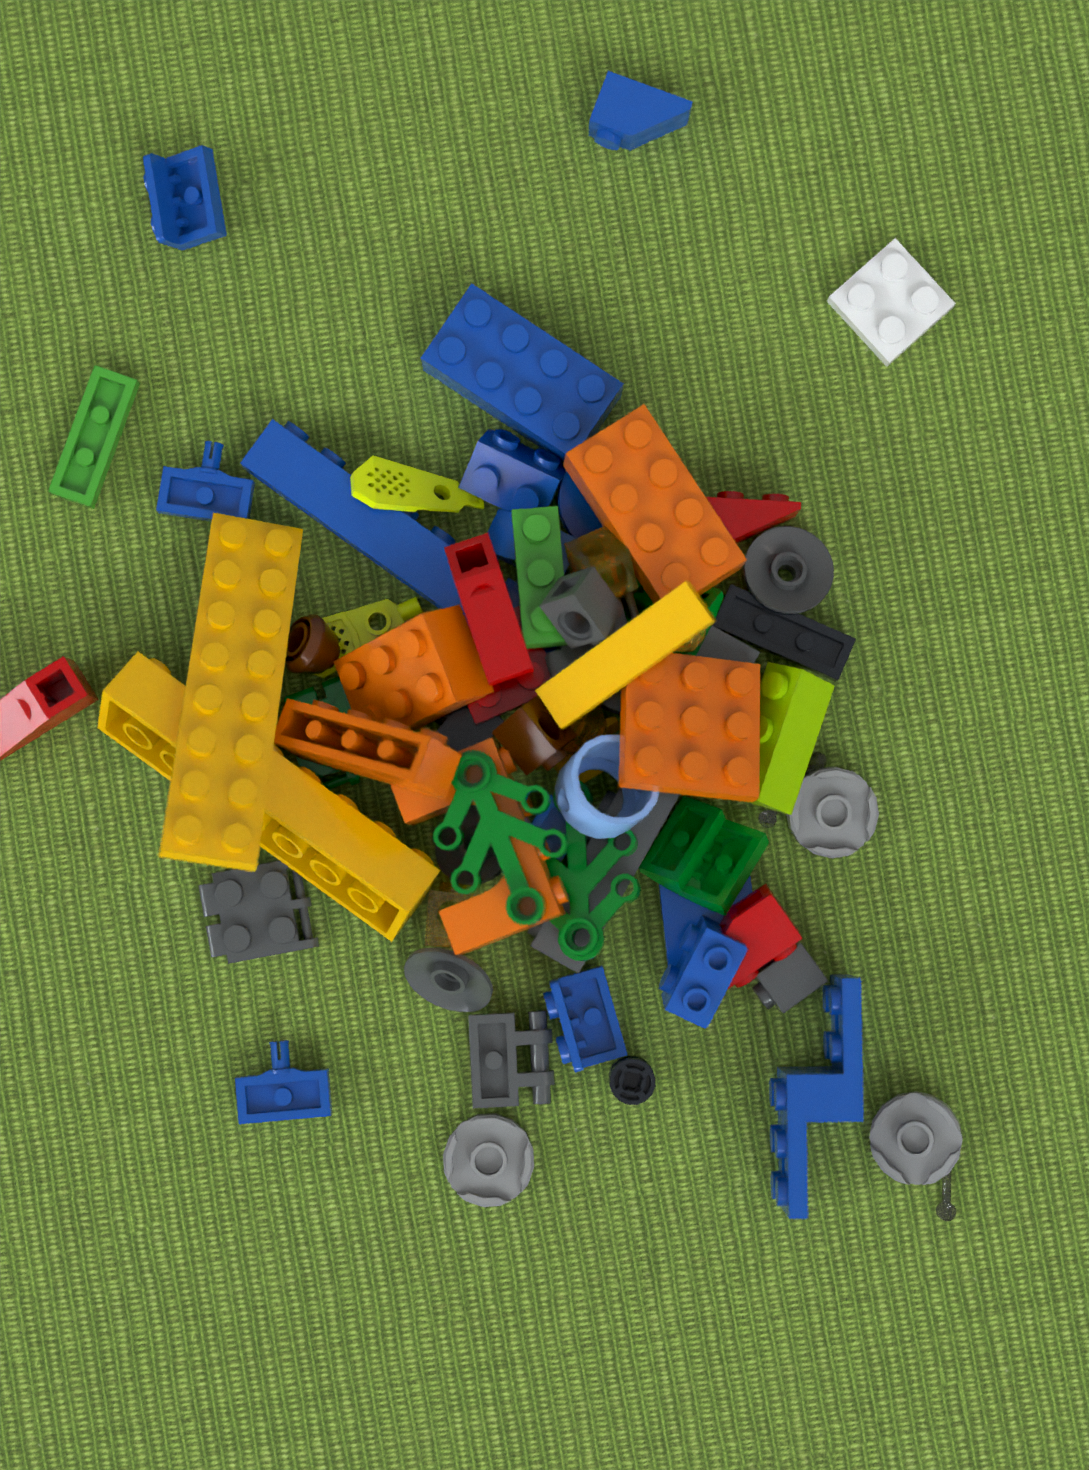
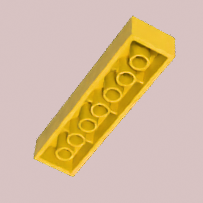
M137 652L103 690L97 728L171 781L185 685L174 678L170 670L161 661L155 658L148 659L140 652ZM274 744L260 847L392 942L422 903L440 870L434 866L432 859L426 853L416 848L410 849L396 839V835L390 827L382 822H373L359 812L357 805L350 798L343 794H334L321 784L320 779L314 772L306 767L298 768L287 760L282 751Z

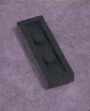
M732 584L728 588L715 618L716 621L712 625L736 639L835 682L839 680L856 641L854 637L801 614H786L771 610L761 604L752 593Z

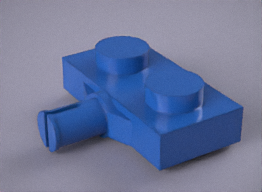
M205 441L201 467L179 469L163 466L156 511L159 514L212 521L213 512L246 519L250 518L255 482L251 479L231 477L219 470L224 444L218 442L213 444L212 441Z
M289 1040L269 1042L272 1069L260 1075L238 1076L235 1078L238 1124L332 1115L329 1068L302 1070L290 1067Z

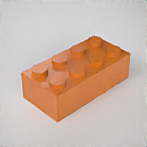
M645 404L565 454L564 468L653 604L685 581H690L700 596L739 571L746 562V557Z

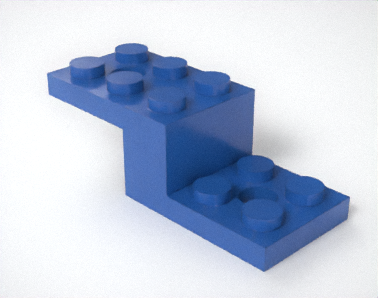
M849 974L830 975V985H823L824 1013H830L831 1031H824L823 1049L825 1059H830L832 1066L777 1067V1078H770L769 1080L770 1106H774L775 1111H778V1124L770 1125L771 1153H775L776 1158H778L779 1171H771V1197L776 1199V1205L782 1208L789 1219H808L807 1122H864L861 978Z

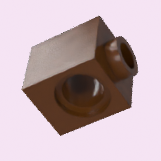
M539 695L521 706L492 731V734L504 749L509 751L512 759L526 776L541 765L547 772L569 755L563 747L578 736L570 726L566 729H560Z

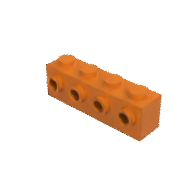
M287 698L276 725L274 744L307 761L438 798H446L462 756L445 745L448 739L446 736L426 728H421L419 733L410 731V727L384 718L383 723L375 722L373 717L353 709H348L347 714L341 713L338 708L318 700H313L311 705Z

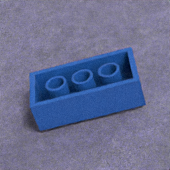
M472 283L421 357L423 370L536 446L554 453L560 458L562 463H564L565 454L597 433L622 396L624 384Z

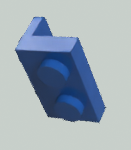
M201 145L167 158L153 153L143 156L145 168L144 184L149 193L152 211L151 227L158 243L183 251L227 236L213 150L211 148Z
M488 429L478 440L458 488L509 512L513 509L550 507L566 469L563 463L560 462V458L554 453L544 449L534 450L519 443V438L508 431Z
M702 914L697 926L690 924L687 927L679 945V949L683 950V953L676 966L668 965L660 980L658 989L663 991L661 996L666 1011L702 1028H707L747 953V947L744 943L723 934L718 921Z
M603 966L579 972V974L574 973L549 980L551 991L544 992L543 995L550 1020L560 1018L564 1035L556 1037L563 1064L572 1062L574 1072L584 1070L585 1067L628 1055Z

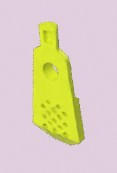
M374 455L357 468L350 477L351 496L373 509L408 512L429 510L459 513L464 506L484 509V500L458 488L460 484L456 480ZM435 493L442 495L445 500L438 498Z
M416 597L398 605L385 599L322 619L331 629L332 626L336 627L334 632L341 639L339 643V658L400 626L404 621L422 614L423 611ZM376 614L386 617V626L381 630H373L370 627V619ZM334 665L321 674L313 675L325 679L337 672Z

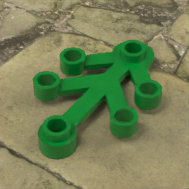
M470 750L463 752L451 782L456 792L443 823L439 824L433 833L435 844L440 849L447 851L456 850L462 845L464 833L461 825L473 800L481 818L461 866L456 868L451 875V885L460 894L469 895L475 893L481 886L482 879L479 872L490 845H492L511 892L506 900L508 916L517 924L533 925L543 918L546 912V901L540 891L530 888L509 836L538 847L543 855L550 858L563 856L568 850L569 842L566 835L559 830H544L499 811L492 792L521 802L524 810L536 815L544 813L549 808L551 803L550 794L541 786L531 785L528 787L497 774L496 764L493 759L481 751ZM472 766H479L482 770V778L477 783H470L466 777L468 769ZM533 791H540L544 797L543 804L536 809L530 808L527 802L529 794ZM448 827H452L457 835L455 842L451 845H445L441 841V833ZM551 835H558L562 841L561 848L557 852L550 853L545 847V841ZM464 871H469L474 876V884L469 889L461 888L458 883V878ZM525 897H531L536 903L535 911L528 916L524 915L519 908L521 900Z
M579 780L581 791L588 803L592 805L593 795L590 788ZM554 791L553 801L556 808L559 810L556 801V794ZM566 822V837L569 842L567 850L568 868L557 858L545 860L551 876H560L570 897V914L566 912V914L549 921L559 930L558 943L560 949L567 957L573 960L587 961L596 957L602 950L605 942L603 927L624 903H631L640 895L641 886L639 881L630 874H619L611 882V892L590 912L589 894L621 857L630 856L636 851L638 839L631 830L623 833L628 834L631 839V844L627 849L618 850L615 845L617 837L608 838V844L587 866L586 835L579 833ZM624 880H630L633 883L632 893L626 897L620 896L618 893L619 884ZM586 929L590 934V940L585 946L579 947L575 943V935L579 930Z

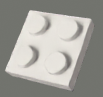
M896 238L827 299L830 306L886 367L945 316L956 304Z

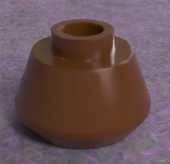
M316 614L297 619L290 626L285 659L287 670L297 674H321L334 666L333 661L339 659L340 656L339 640L335 632Z

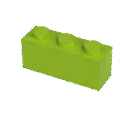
M771 662L767 663L760 684L759 798L752 804L788 815L792 814L835 685L800 668Z

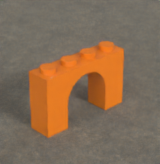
M489 738L457 751L461 754L466 751L477 750L487 754L495 762L497 774L514 780L511 773L518 771L517 764L510 756L509 751L501 747L499 741L494 738ZM472 766L468 769L466 777L470 783H477L481 780L482 770L479 766ZM451 783L446 798L442 799L390 784L404 822L413 826L446 813L456 792ZM492 792L499 811L531 824L528 816L533 814L524 810L521 802ZM528 796V805L530 806V808H533L532 802ZM510 836L530 888L537 889L545 898L546 912L543 918L533 925H520L512 921L506 911V900L511 892L503 876L490 890L439 911L455 955L467 954L566 914L562 904L569 901L568 895L560 876L552 877L545 861L550 857L543 855L538 847ZM545 841V847L550 852L548 843ZM531 897L523 898L519 904L520 911L526 916L531 915L536 909L535 901Z

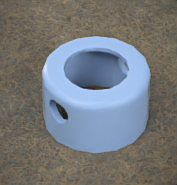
M600 735L586 742L560 769L555 785L557 806L566 822L579 833L596 839L615 838L630 830L648 815L657 803L659 792L621 788L623 804L621 811L616 817L600 813L586 800L579 784L578 776L587 770H601L609 773L619 782L620 735Z

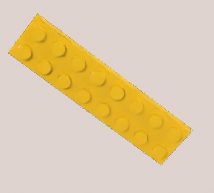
M213 512L159 857L253 872L256 870L303 529Z

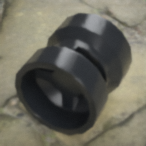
M627 1055L617 1059L612 1064L608 1082L613 1095L620 1102L627 1105H638L645 1102L653 1094L655 1075L651 1066L643 1058L636 1055Z

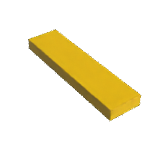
M685 581L535 691L560 729H566L713 624L716 619L691 582Z

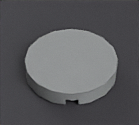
M834 766L815 769L804 776L792 814H787L788 827L796 841L813 854L828 858L849 856L859 850L858 848L863 846L866 841L868 842L875 832L879 817L877 797L867 782L853 771Z
M914 1091L898 1094L881 1106L872 1120L869 1139L872 1156L885 1174L899 1183L926 1185L935 1183L950 1173L959 1159L963 1137L959 1120L949 1105L934 1095Z
M496 1113L477 1114L461 1122L449 1136L443 1153L444 1174L451 1187L466 1202L481 1207L501 1206L517 1197L529 1184L534 1169L533 1146L526 1131L513 1119Z

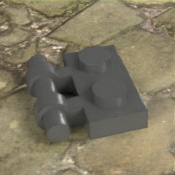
M546 1010L528 1012V1030H515V1012L468 1015L473 1108L519 1106L518 1087H532L533 1104L551 1103L550 1085L555 1084L554 1070L549 1069L548 1044L553 1043L552 1029L547 1028ZM517 1045H530L531 1071L518 1072Z

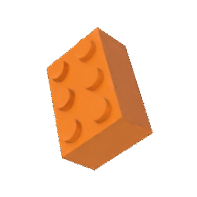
M460 605L422 613L333 661L351 709L373 717L375 722L383 723L384 718L400 722L410 727V731H415L494 692L493 687L488 684L473 636Z

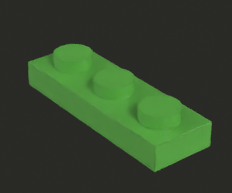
M94 365L48 489L50 494L91 509L95 508L140 386L137 379Z
M558 506L511 510L521 629L527 649L568 646L540 607V604L557 580L564 576Z

